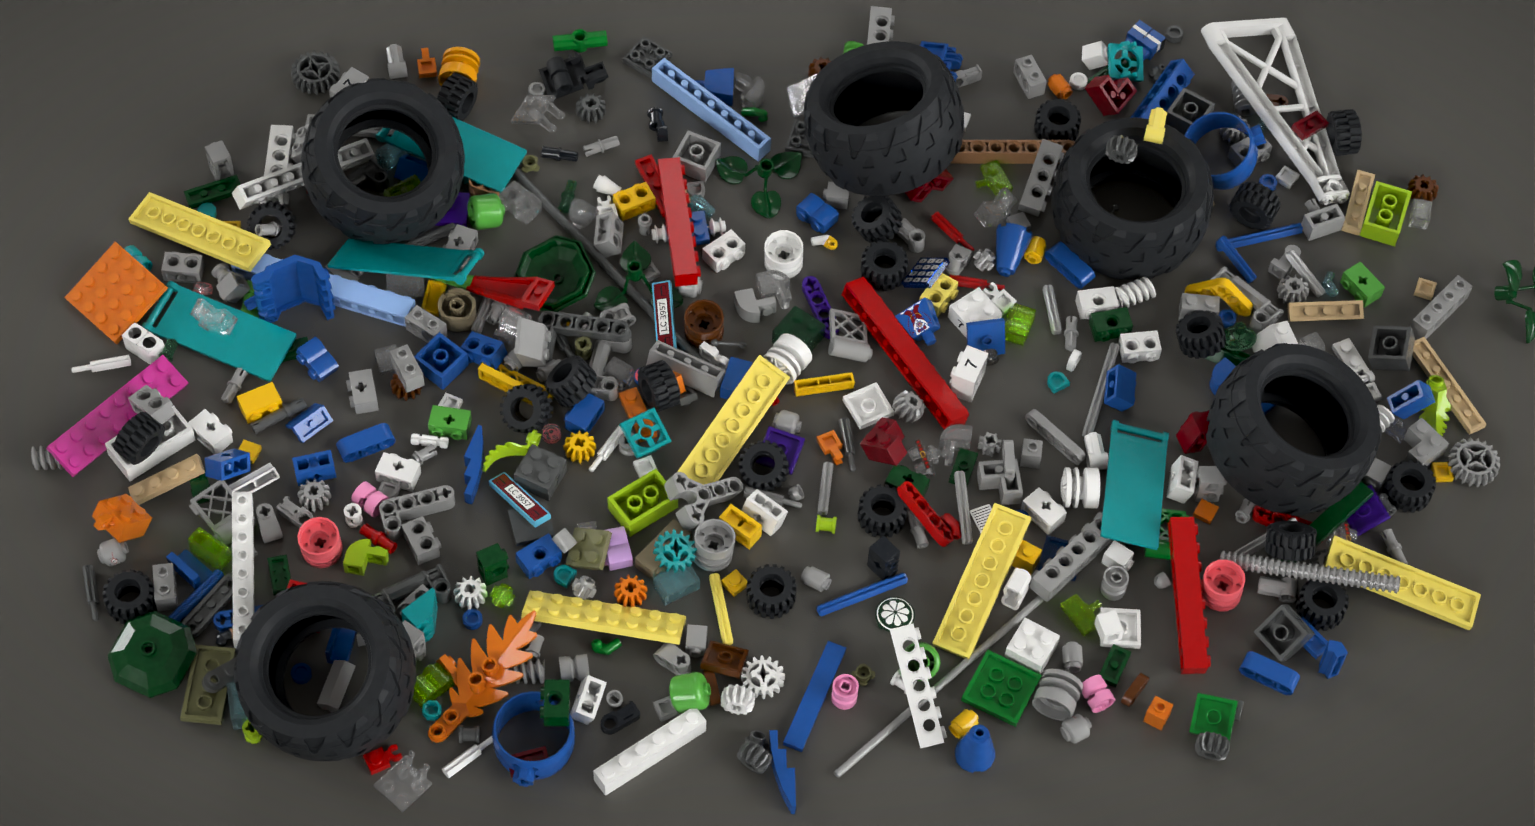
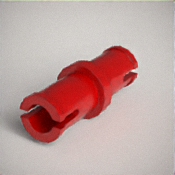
M367 523L361 527L359 533L370 539L374 546L383 547L388 550L389 554L396 551L398 544L387 538L385 533L382 531L378 532Z

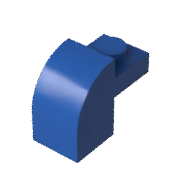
M1226 357L1215 365L1209 385L1214 395L1227 376L1236 367Z

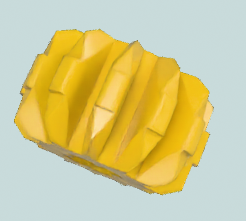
M579 430L578 434L571 432L570 437H566L563 450L567 458L571 457L572 462L576 460L580 464L582 460L588 462L590 457L595 455L596 444L594 437L589 436L588 432L581 434Z

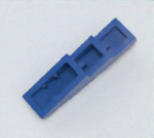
M481 425L477 426L464 455L465 466H467L464 473L465 484L467 485L464 497L465 503L471 505L479 488L483 468L484 445Z
M769 730V747L773 760L771 763L774 776L790 813L795 814V768H787L786 749H778V730Z

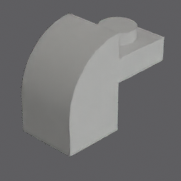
M753 288L734 292V304L738 315L743 320L751 323H760V316L776 313L775 296L756 300Z

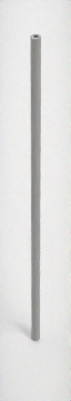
M1038 595L975 649L970 659L965 658L934 685L936 694L1044 600ZM921 700L918 708H921L928 701ZM910 706L834 771L835 776L840 778L912 715Z

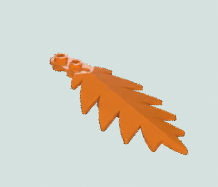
M535 610L527 614L518 623L512 615H509L504 629L503 640L493 625L489 624L487 632L488 657L476 639H472V673L463 660L458 658L457 687L459 695L453 687H450L449 694L452 706L430 726L428 736L432 742H443L467 717H476L484 714V711L478 707L493 704L509 696L508 692L493 688L501 687L523 678V673L508 669L518 666L533 657L532 653L518 649L524 647L537 637L536 632L529 631L537 614Z

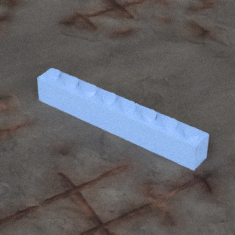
M663 58L652 68L653 83L759 162L770 152L771 138L667 59Z

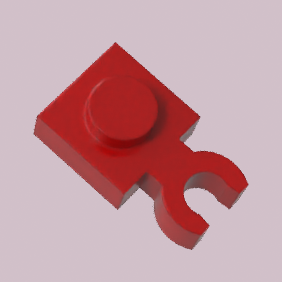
M397 744L389 746L385 752L380 747L363 755L371 775L390 768V761L397 762L402 759L401 753L397 755L392 754L398 750Z

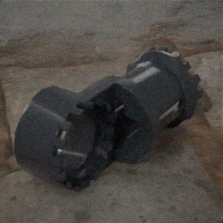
M655 107L651 108V110L649 109L647 111V116L650 118L649 129L657 132L658 142L668 141L667 125L662 120L663 109L658 107L656 109Z

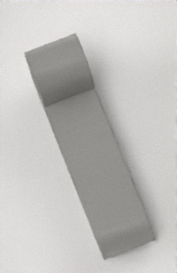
M443 485L382 501L379 505V511L385 536L392 541H396L403 534L401 521L452 509L455 505L453 488Z

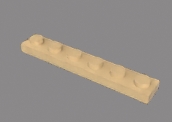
M1425 337L1415 340L1413 357L1428 378L1431 375H1438L1444 379L1447 388L1446 397L1452 406L1451 410L1467 433L1470 435L1485 428L1486 422Z

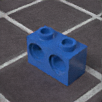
M473 331L460 347L468 353L469 363L479 365L483 363L497 370L504 357L508 354L502 341Z

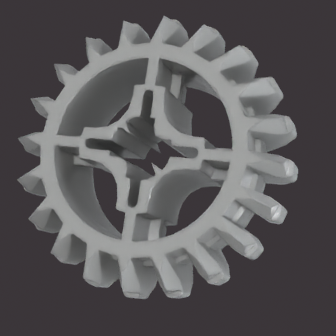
M1471 437L1467 441L1463 438L1460 443L1457 442L1451 448L1447 461H1449L1448 466L1452 467L1450 471L1456 474L1455 480L1461 479V483L1467 482L1469 487L1472 484L1479 487L1480 484L1485 486L1488 482L1491 483L1498 475L1500 469V457L1497 456V451L1492 450L1493 445L1487 446L1486 441L1481 443L1479 438L1473 441Z

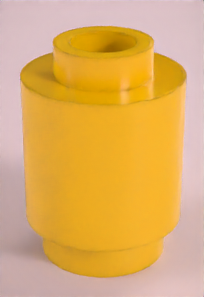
M1039 236L1032 237L1024 254V258L1028 263L1038 264L1042 261L1046 249V241Z
M964 709L951 721V725L948 727L950 732L958 739L963 737L973 726L979 724L978 715L973 710Z

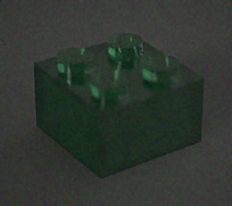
M794 306L772 331V343L774 344L782 334L788 333L799 338L812 352L824 338L825 324L797 306Z

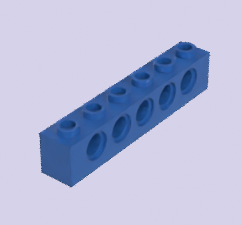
M1184 59L1170 61L1130 118L1149 119L1151 109L1156 107L1163 108L1166 112L1168 111L1182 89L1191 83V79L1195 75Z

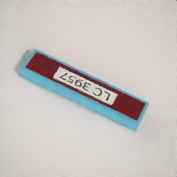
M668 280L652 283L656 341L659 340L677 348L672 282Z
M503 472L489 480V486L535 528L551 519V514L507 473Z

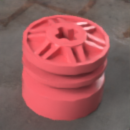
M315 517L304 522L299 528L297 535L298 544L306 563L312 567L326 568L332 566L340 559L343 546L339 530L333 521L324 517Z
M1224 559L1216 560L1207 566L1203 576L1204 589L1201 591L1202 598H1205V605L1212 610L1223 612L1234 609L1240 603L1245 584V573L1238 564Z

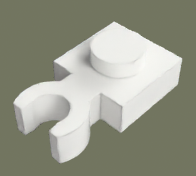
M610 195L607 196V201H601L600 197L597 198L598 215L613 211L618 216L615 203L612 204Z
M993 282L989 285L993 291H988L986 288L983 290L989 298H992L991 301L1000 309L1002 315L1006 314L1016 305L1017 301L1004 289L999 292L997 285Z
M704 341L699 346V355L710 364L717 365L719 368L726 370L729 359L721 356L715 346L709 345Z

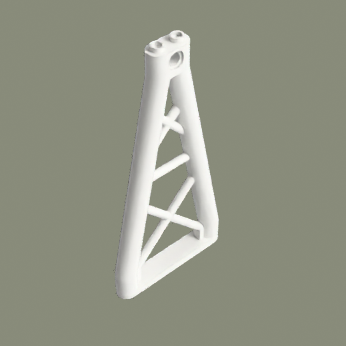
M1287 18L1213 22L1205 25L1201 29V33L1209 49L1308 182L1319 204L1329 205L1346 202L1350 193L1340 175L1326 128L1302 141L1280 115L1283 112L1301 111L1304 118L1315 111L1320 113L1297 37ZM1273 35L1275 39L1265 62L1228 40L1231 37ZM1279 46H1281L1291 78L1271 67ZM1236 54L1262 69L1257 82ZM1267 74H1271L1295 90L1299 104L1274 106L1261 89ZM1307 148L1314 152L1318 165L1308 153Z

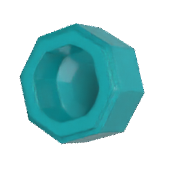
M428 700L423 704L422 715L428 721H436L442 715L441 704L437 700Z

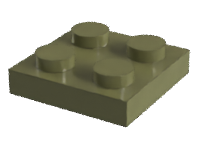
M574 528L573 537L578 543L569 549L565 565L572 568L603 571L612 533L607 530Z

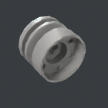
M709 519L698 525L695 530V543L693 548H697L694 554L696 556L694 562L698 567L706 571L716 572L723 570L731 563L736 535L729 523L719 519Z
M1053 668L1047 669L1042 675V680L1039 683L1040 687L1036 690L1032 705L1042 715L1051 719L1064 721L1067 718H1072L1076 702L1083 691V683L1075 675L1067 671Z

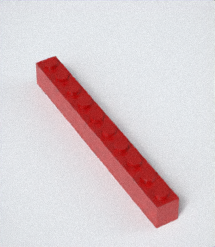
M865 277L847 282L841 295L853 311L859 315V319L864 322L869 332L920 399L924 400L923 403L947 433L964 426L969 416L967 408L962 405L956 394L952 392L946 381L939 375L923 351L919 349L913 338L909 336L901 323L893 315V312L889 310L882 298L873 289L872 285Z

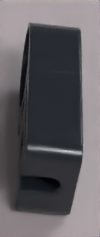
M629 701V704L616 712L614 710L609 712L601 719V730L608 735L615 734L640 719L639 709L633 701ZM607 720H613L616 725L609 729L604 726V723Z

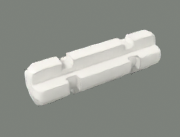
M416 433L411 435L410 440L412 445L421 444V446H429L432 444L434 447L440 446V448L445 449L448 448L449 444L448 437L438 438V436L424 434L420 436V434Z

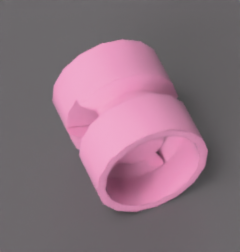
M367 481L361 483L351 497L353 503L364 508V511L373 518L380 515V503L389 499L382 492L376 491V488Z
M841 674L835 678L831 694V700L835 707L842 710L854 707L857 702L859 684L855 677L849 674Z
M1101 675L1092 676L1082 682V695L1085 699H1088L1087 703L1093 713L1101 712L1115 702L1110 689H1106L1107 684Z

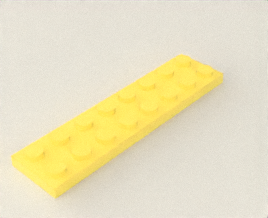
M151 192L147 194L128 219L130 224L248 272L252 271L271 245L270 241L266 238Z
M759 355L677 472H682L689 479L703 485L719 481L790 379V376Z
M994 503L934 638L933 646L962 658L970 659L1031 522L1030 516Z
M1333 536L1324 567L1331 566V568H1334L1335 566L1337 569L1342 567L1343 570L1349 568V571L1355 569L1356 572L1362 570L1363 573L1368 571V573L1374 572L1376 575L1381 573L1383 576L1384 574H1387V576L1393 575V577L1400 576V587L1397 594L1394 591L1390 593L1388 590L1383 592L1382 589L1376 591L1375 588H1372L1370 591L1466 630H1470L1473 627L1481 594L1338 536Z
M531 590L527 596L521 616L522 619L535 610L537 614L534 621L677 645H680L686 623V616L677 613H666L658 610L641 609L639 607H624L617 603L611 604L598 600H583L580 597H568L561 594Z

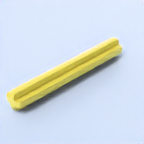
M718 573L710 574L709 581L722 643L732 645L733 636L720 575Z

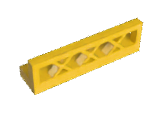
M483 363L478 367L479 379L505 392L513 389L514 386L534 384L536 387H542V392L546 391L544 385L514 370L510 371L502 364L497 368L499 371ZM523 398L524 402L533 406L528 398Z

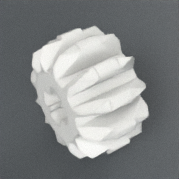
M470 576L469 580L463 577L462 583L457 582L456 588L453 590L455 602L460 603L461 608L467 606L468 610H471L472 606L478 609L479 604H484L485 598L488 596L485 583H481L480 578L474 581L472 576Z
M729 685L722 691L721 706L725 711H730L731 714L747 715L754 707L755 693L752 692V689L745 688V685Z

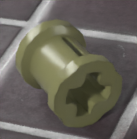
M588 337L577 338L575 341V355L580 356L586 361L592 356V342Z

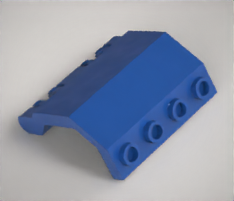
M293 255L268 265L264 271L253 275L251 281L255 291L254 295L257 309L259 310V318L270 323L275 322L279 319L282 311L304 302L320 306L327 321L334 318L333 310L336 308L332 301L334 297L330 290L332 286L329 281L330 275L327 268L323 269L318 261Z

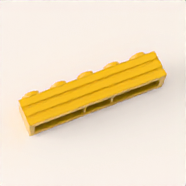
M852 372L795 380V396L853 389L855 381Z

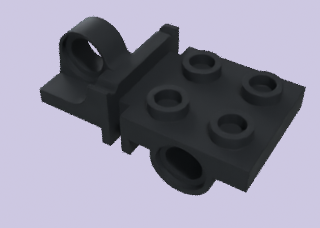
M575 52L576 57L573 58L569 54V58L565 60L559 56L549 59L546 63L547 67L539 69L550 101L584 89L583 84L587 85L588 90L593 89L595 83H601L606 78H609L603 61L585 67L581 54H577V52Z

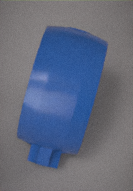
M1213 112L1201 116L1194 121L1184 136L1196 144L1203 135L1212 130L1233 128L1243 132L1250 138L1248 153L1236 168L1224 174L1211 175L1214 190H1227L1242 184L1249 178L1257 163V146L1266 143L1260 125L1249 128L1236 115L1227 112Z
M537 691L524 692L507 700L499 709L492 728L493 746L497 758L506 770L509 771V768L514 770L513 782L524 787L533 786L534 780L544 779L559 772L570 759L575 745L574 722L569 713V726H566L569 731L568 739L564 746L549 758L539 761H525L510 755L498 741L500 732L511 718L527 711H540V706H544V700L540 701V692ZM552 701L550 704L557 705L560 702Z

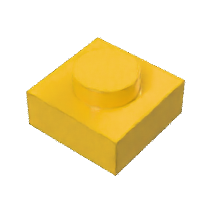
M737 569L721 580L723 587L733 597L747 588V580Z

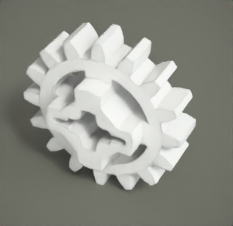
M761 655L760 660L753 657V663L746 662V667L742 668L741 681H743L745 688L752 689V692L755 693V698L758 695H762V698L765 699L767 694L772 698L773 692L779 693L780 687L784 686L785 673H782L783 666L778 667L777 660L771 662L770 656L767 660H764L763 655ZM761 673H763L764 682H763V679L761 678Z

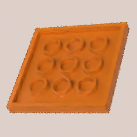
M114 242L64 298L114 343L118 344L123 339L122 334L134 322L137 323L168 287L117 242Z

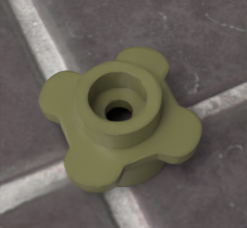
M526 155L521 162L523 165L522 171L524 173L539 171L538 157Z
M860 664L856 671L851 673L861 686H866L870 679L875 678V672L866 664Z

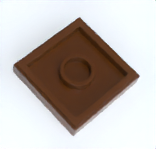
M710 641L701 661L700 669L739 678L749 650Z

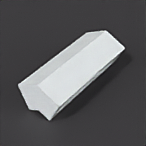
M268 463L230 484L229 487L233 492L253 493L279 479L280 476L275 467Z
M334 660L317 705L322 710L335 712L339 709L355 665L345 660Z

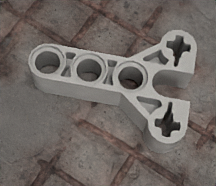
M677 472L665 482L664 487L670 501L679 498L687 501L688 505L682 507L675 514L681 527L684 530L692 531L703 522L707 506L733 499L743 490V483L737 477H730L703 485L689 479L686 474Z

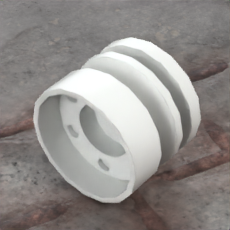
M788 230L776 231L767 237L765 242V268L770 275L778 279L795 277L803 266V242L794 232Z
M787 333L782 334L763 358L790 376L786 384H792L801 374V371L812 361V353L804 342L794 335Z
M1070 467L1064 468L1060 485L1064 508L1070 507L1071 499L1073 508L1078 507L1079 500H1082L1084 508H1098L1100 499V473L1098 468H1085L1083 476H1080L1078 467L1073 469V475L1071 474Z

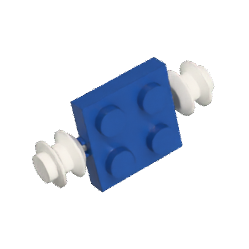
M704 210L692 212V218H689L690 222L694 224L692 236L696 237V245L710 244L709 230L713 237H715L717 232L723 235V232L726 231L725 220L722 221L721 217H719L718 221H714L711 218L708 225ZM663 224L662 228H657L654 225V229H651L652 240H656L658 244V241L663 239L666 243L668 240L666 226Z

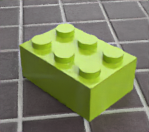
M1376 181L1359 236L1395 247L1412 191Z
M656 468L607 497L608 510L618 523L624 526L629 537L678 508V499L669 500L664 487L666 480Z

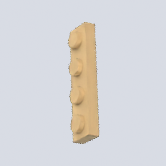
M1357 170L1341 231L1360 235L1375 174Z
M1363 300L1288 303V322L1364 319Z
M195 454L128 487L130 496L140 505L204 474L205 470L201 457Z

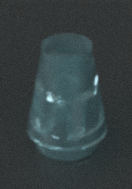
M694 194L690 204H688V207H691V211L704 210L705 216L709 218L716 211V208L701 195Z

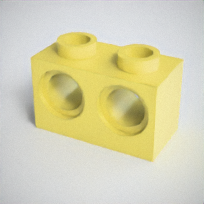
M939 271L922 293L919 300L926 297L931 301H936L937 303H932L938 318L941 312L944 313L947 310L950 300H954L958 295V281Z

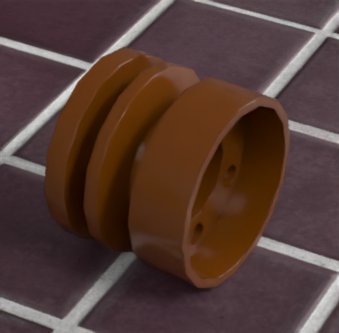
M706 299L691 303L684 315V332L689 344L699 348L704 341L709 345L713 339L721 341L724 334V315L720 306Z

